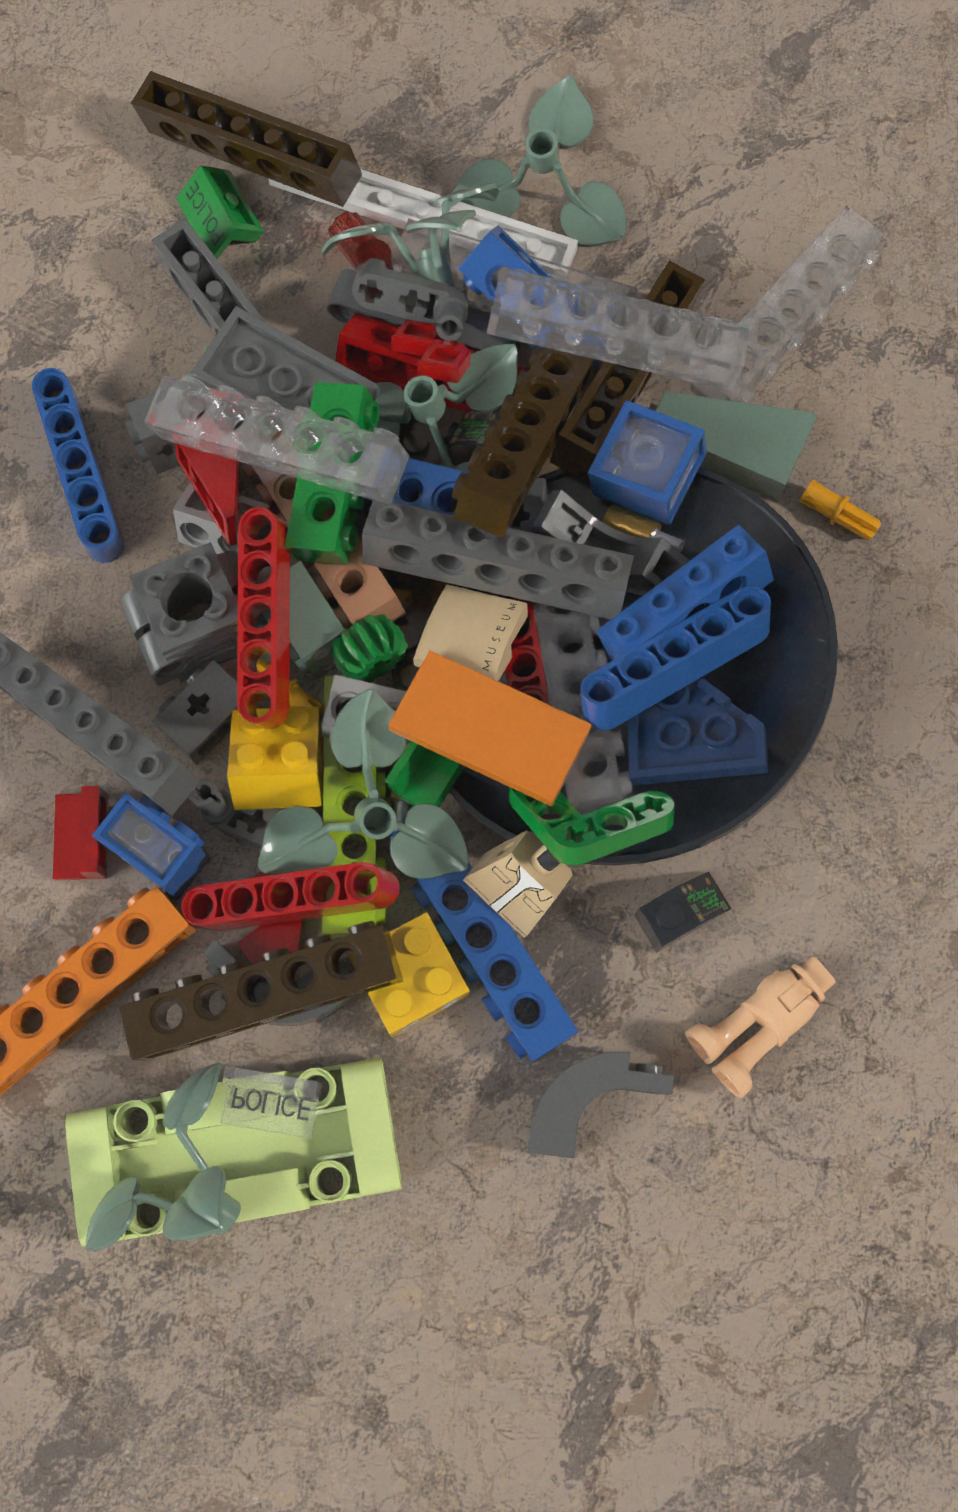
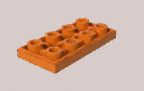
M430 650L388 724L389 731L551 807L592 724Z

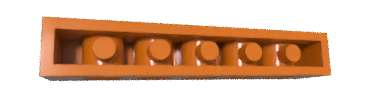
M155 885L150 890L146 887L134 894L127 902L128 909L116 919L111 916L103 920L92 931L94 935L92 939L81 948L79 945H76L67 950L57 960L59 966L46 977L42 974L32 979L22 989L24 995L11 1006L5 1004L0 1007V1040L2 1039L7 1046L6 1056L0 1062V1096L197 931L192 924L186 921L182 912L158 886ZM139 923H147L149 927L147 939L141 944L133 945L130 941L132 928ZM104 952H112L114 956L112 968L107 973L98 974L95 968L97 958ZM75 980L79 988L78 995L71 1003L64 1004L61 999V990L67 982ZM39 1010L43 1016L42 1026L37 1032L30 1034L26 1029V1019L31 1012Z

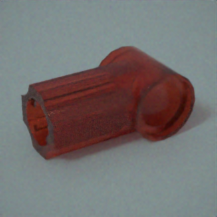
M345 211L335 217V221L328 228L330 238L346 229L366 224L357 212L349 213ZM365 234L346 238L336 245L355 270L370 258L380 259L385 262L387 269L394 270L392 252L389 245L377 239L375 235Z

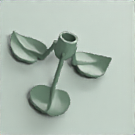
M571 75L552 86L533 108L528 122L530 133L525 141L527 156L520 160L521 166L514 179H512L511 169L504 162L495 159H484L469 167L453 190L455 192L480 184L496 183L499 189L496 202L480 198L463 199L460 202L510 218L519 209L521 204L520 195L514 187L522 183L527 169L531 168L539 174H547L554 171L567 197L571 200V202L563 207L560 214L561 227L565 236L578 240V245L592 247L620 241L626 234V212L617 193L602 182L590 181L584 184L578 195H576L566 178L562 164L559 162L558 144L565 148H573L580 145L589 137L594 122L590 104L579 90Z
M486 183L449 193L433 201L434 207L442 204L441 216L421 219L406 226L407 233L425 228L429 229L431 248L419 251L418 261L414 259L396 228L391 223L368 224L339 232L324 244L322 248L323 257L335 245L346 238L365 234L388 235L393 238L407 260L411 273L418 272L419 277L455 287L450 267L452 262L449 254V230L460 232L465 221L476 216V211H449L463 199L480 198L496 202L499 194L498 185L496 183ZM438 228H442V247L438 243Z
M515 344L492 346L472 353L471 365L458 384L447 382L452 392L448 391L445 385L438 387L436 382L428 376H417L411 379L405 386L404 391L394 383H375L380 388V394L375 400L379 406V421L376 428L371 430L369 442L371 447H384L394 443L400 435V424L409 423L411 413H413L416 420L428 424L445 467L469 473V462L462 463L453 468L437 426V421L441 419L445 412L446 404L444 398L456 404L466 400L470 409L479 413L491 412L501 408L507 394L514 395L513 390L518 378V352ZM423 490L419 491V498L421 497ZM457 501L451 504L448 512L456 510Z
M365 690L352 698L338 714L331 731V748L337 761L342 766L350 768L363 765L368 797L361 800L357 805L354 814L355 821L329 823L323 826L320 815L312 808L291 806L281 810L270 820L265 830L257 863L260 871L269 875L329 867L337 856L338 848L336 842L328 833L332 831H351L356 833L359 830H362L366 836L372 839H383L393 831L399 830L391 839L390 855L394 865L407 876L425 879L467 870L468 856L465 841L455 821L447 812L435 805L417 804L409 809L403 824L396 821L395 812L387 802L378 797L371 765L387 767L393 764L403 753L406 738L389 731L388 724L396 711L375 690Z
M220 1062L203 1068L183 1082L168 1102L163 1118V1124L169 1130L176 1128L177 1137L201 1172L191 1181L187 1190L182 1193V1197L175 1203L145 1192L138 1193L141 1182L135 1177L127 1178L117 1183L104 1195L91 1217L86 1235L85 1249L87 1251L98 1252L117 1242L130 1226L137 1206L143 1203L168 1210L163 1223V1234L172 1241L193 1240L212 1234L222 1235L233 1226L239 1216L241 1205L225 1192V1172L218 1166L209 1168L187 1134L188 1125H193L200 1120L213 1098L223 1066Z

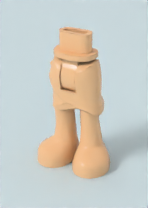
M811 956L801 966L793 964L787 970H776L773 974L764 978L757 987V991L743 1001L735 1012L712 1027L697 1023L685 1031V1035L697 1055L706 1064H711L739 1035L755 1022L763 1026L743 1045L723 1058L711 1069L716 1078L731 1093L741 1099L752 1088V1079L749 1072L754 1065L775 1045L780 1048L790 1036L811 1019L819 1008L820 1003L825 1000L824 993L836 981L816 957Z

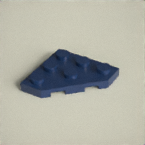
M704 678L697 679L628 720L629 779L633 786L768 773L767 740L764 723L752 714L747 715L731 703L728 696Z

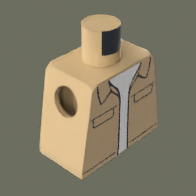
M525 831L485 852L463 881L515 931L525 938L552 905L573 874L566 864L561 863L551 854L533 832Z

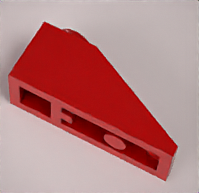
M219 414L174 430L173 437L177 461L228 545L233 546L238 544L241 472L239 453L243 452V445L238 432L234 428L229 429Z

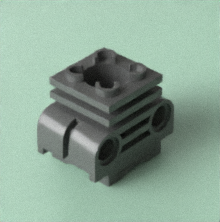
M209 542L129 576L134 589L121 598V605L133 634L138 641V646L149 672L157 686L176 678L180 682L186 681L195 670L201 666L207 667L213 660L221 664L237 659V551H225L216 554L212 543ZM198 603L211 604L208 611L204 612L205 615L199 619L186 622V620L178 621L183 611L191 605ZM262 613L257 618L258 628L268 624Z

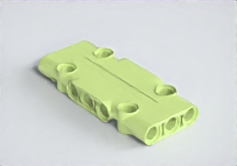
M381 1057L322 1068H311L294 1073L281 1071L217 1082L213 1098L203 1116L193 1125H188L187 1134L209 1168L218 1166L225 1172V1192L241 1205V1210L235 1223L310 1209V1206L402 1190L400 1166ZM323 1076L329 1084L327 1097L320 1102L303 1100L302 1107L310 1108V1111L301 1110L300 1117L309 1119L308 1121L297 1119L301 1097L308 1098L306 1093L308 1082L314 1077ZM239 1086L237 1096L243 1097L245 1101L250 1091L253 1089L259 1090L262 1094V1103L259 1109L250 1111L247 1104L241 1109L232 1108L235 1087ZM176 1090L160 1093L161 1096L130 1100L125 1103L67 1113L65 1121L76 1227L82 1247L86 1246L88 1226L96 1207L104 1195L117 1183L127 1178L135 1177L141 1182L138 1193L145 1192L175 1203L182 1197V1193L187 1190L191 1181L201 1172L177 1137L176 1128L169 1130L163 1124L166 1107ZM253 1092L250 1095L249 1106L251 1108H256L259 1104L260 1097L257 1092ZM265 1092H276L277 1095L268 1094L265 1113H262ZM282 1093L281 1102H280V1108H279V1113H278V1116H277V1115H276V1109H277L279 1094ZM288 1095H293L297 1099V1103L292 1098L287 1099L285 1102L284 1110L286 1114L295 1112L291 1117H286L282 1113V1103ZM236 1099L235 1106H241L242 1100ZM138 1108L143 1109L148 1116V1125L140 1134L134 1133L129 1126V1117ZM326 1168H336L343 1176V1186L337 1194H328L320 1186V1176ZM143 1204L138 1205L130 1226L118 1241L163 1233V1223L168 1210L159 1207L160 1218L157 1224L149 1227L143 1223L140 1217V1209Z

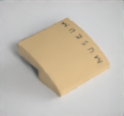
M447 584L424 628L413 659L414 666L420 667L430 650L499 681L512 658L511 644L528 617L527 603Z

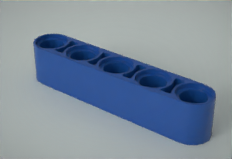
M45 368L34 376L32 391L78 537L94 560L101 563L112 562L122 554L124 539L78 397L64 372L56 368ZM62 390L58 396L49 398L52 392ZM74 425L71 431L60 434L62 428ZM86 461L81 468L71 470L74 463ZM93 496L98 497L94 504L86 507L82 506L85 499ZM110 533L108 539L103 543H93L97 535Z
M745 586L737 589L590 673L581 683L584 721L592 724V729L599 731L615 728L761 643L767 638L770 628L771 599L768 593L762 588L755 586Z

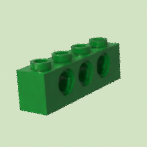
M315 382L285 542V548L298 561L348 565L350 551L353 552L356 548L358 535L355 520L357 510L362 509L365 499V490L362 484L364 470L370 467L372 460V447L369 443L371 430L376 428L379 421L378 403L375 402L365 385ZM350 428L344 437L336 439L337 434L341 430ZM343 468L337 478L328 480L334 470ZM335 509L333 516L329 520L321 522V518L326 511Z

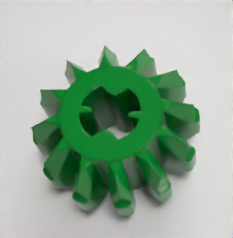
M379 614L375 617L368 615L363 621H354L353 626L342 630V636L335 639L332 643L333 650L331 655L340 674L347 678L372 683L380 676L384 677L385 673L389 670L396 669V663L405 658V651L408 647L404 639L405 636L399 626L395 625L385 614Z

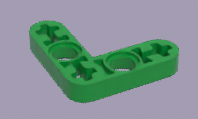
M509 787V802L513 809L558 861L567 865L588 863L669 831L673 826L674 801L669 795L659 791L643 792L581 815L561 792H559L551 807ZM550 813L558 814L562 817L550 820L543 819L540 816ZM613 824L621 825L625 828L619 831H609L603 827Z

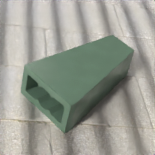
M666 391L659 405L651 403L649 406L651 410L705 430L707 454L700 468L724 476L737 484L777 501L780 499L818 416L806 411Z

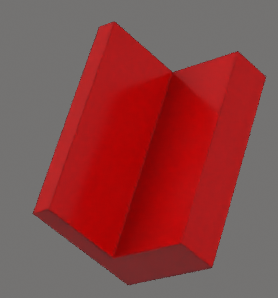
M99 785L81 786V794H55L53 880L107 879V848L92 836L108 815L109 794Z

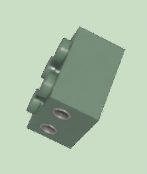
M299 561L290 567V658L296 663L301 672L309 669L318 679L336 667L334 664L335 660L331 655L333 650L332 643L335 639L342 636L341 632L345 629L302 562ZM270 609L262 612L267 622L271 619Z

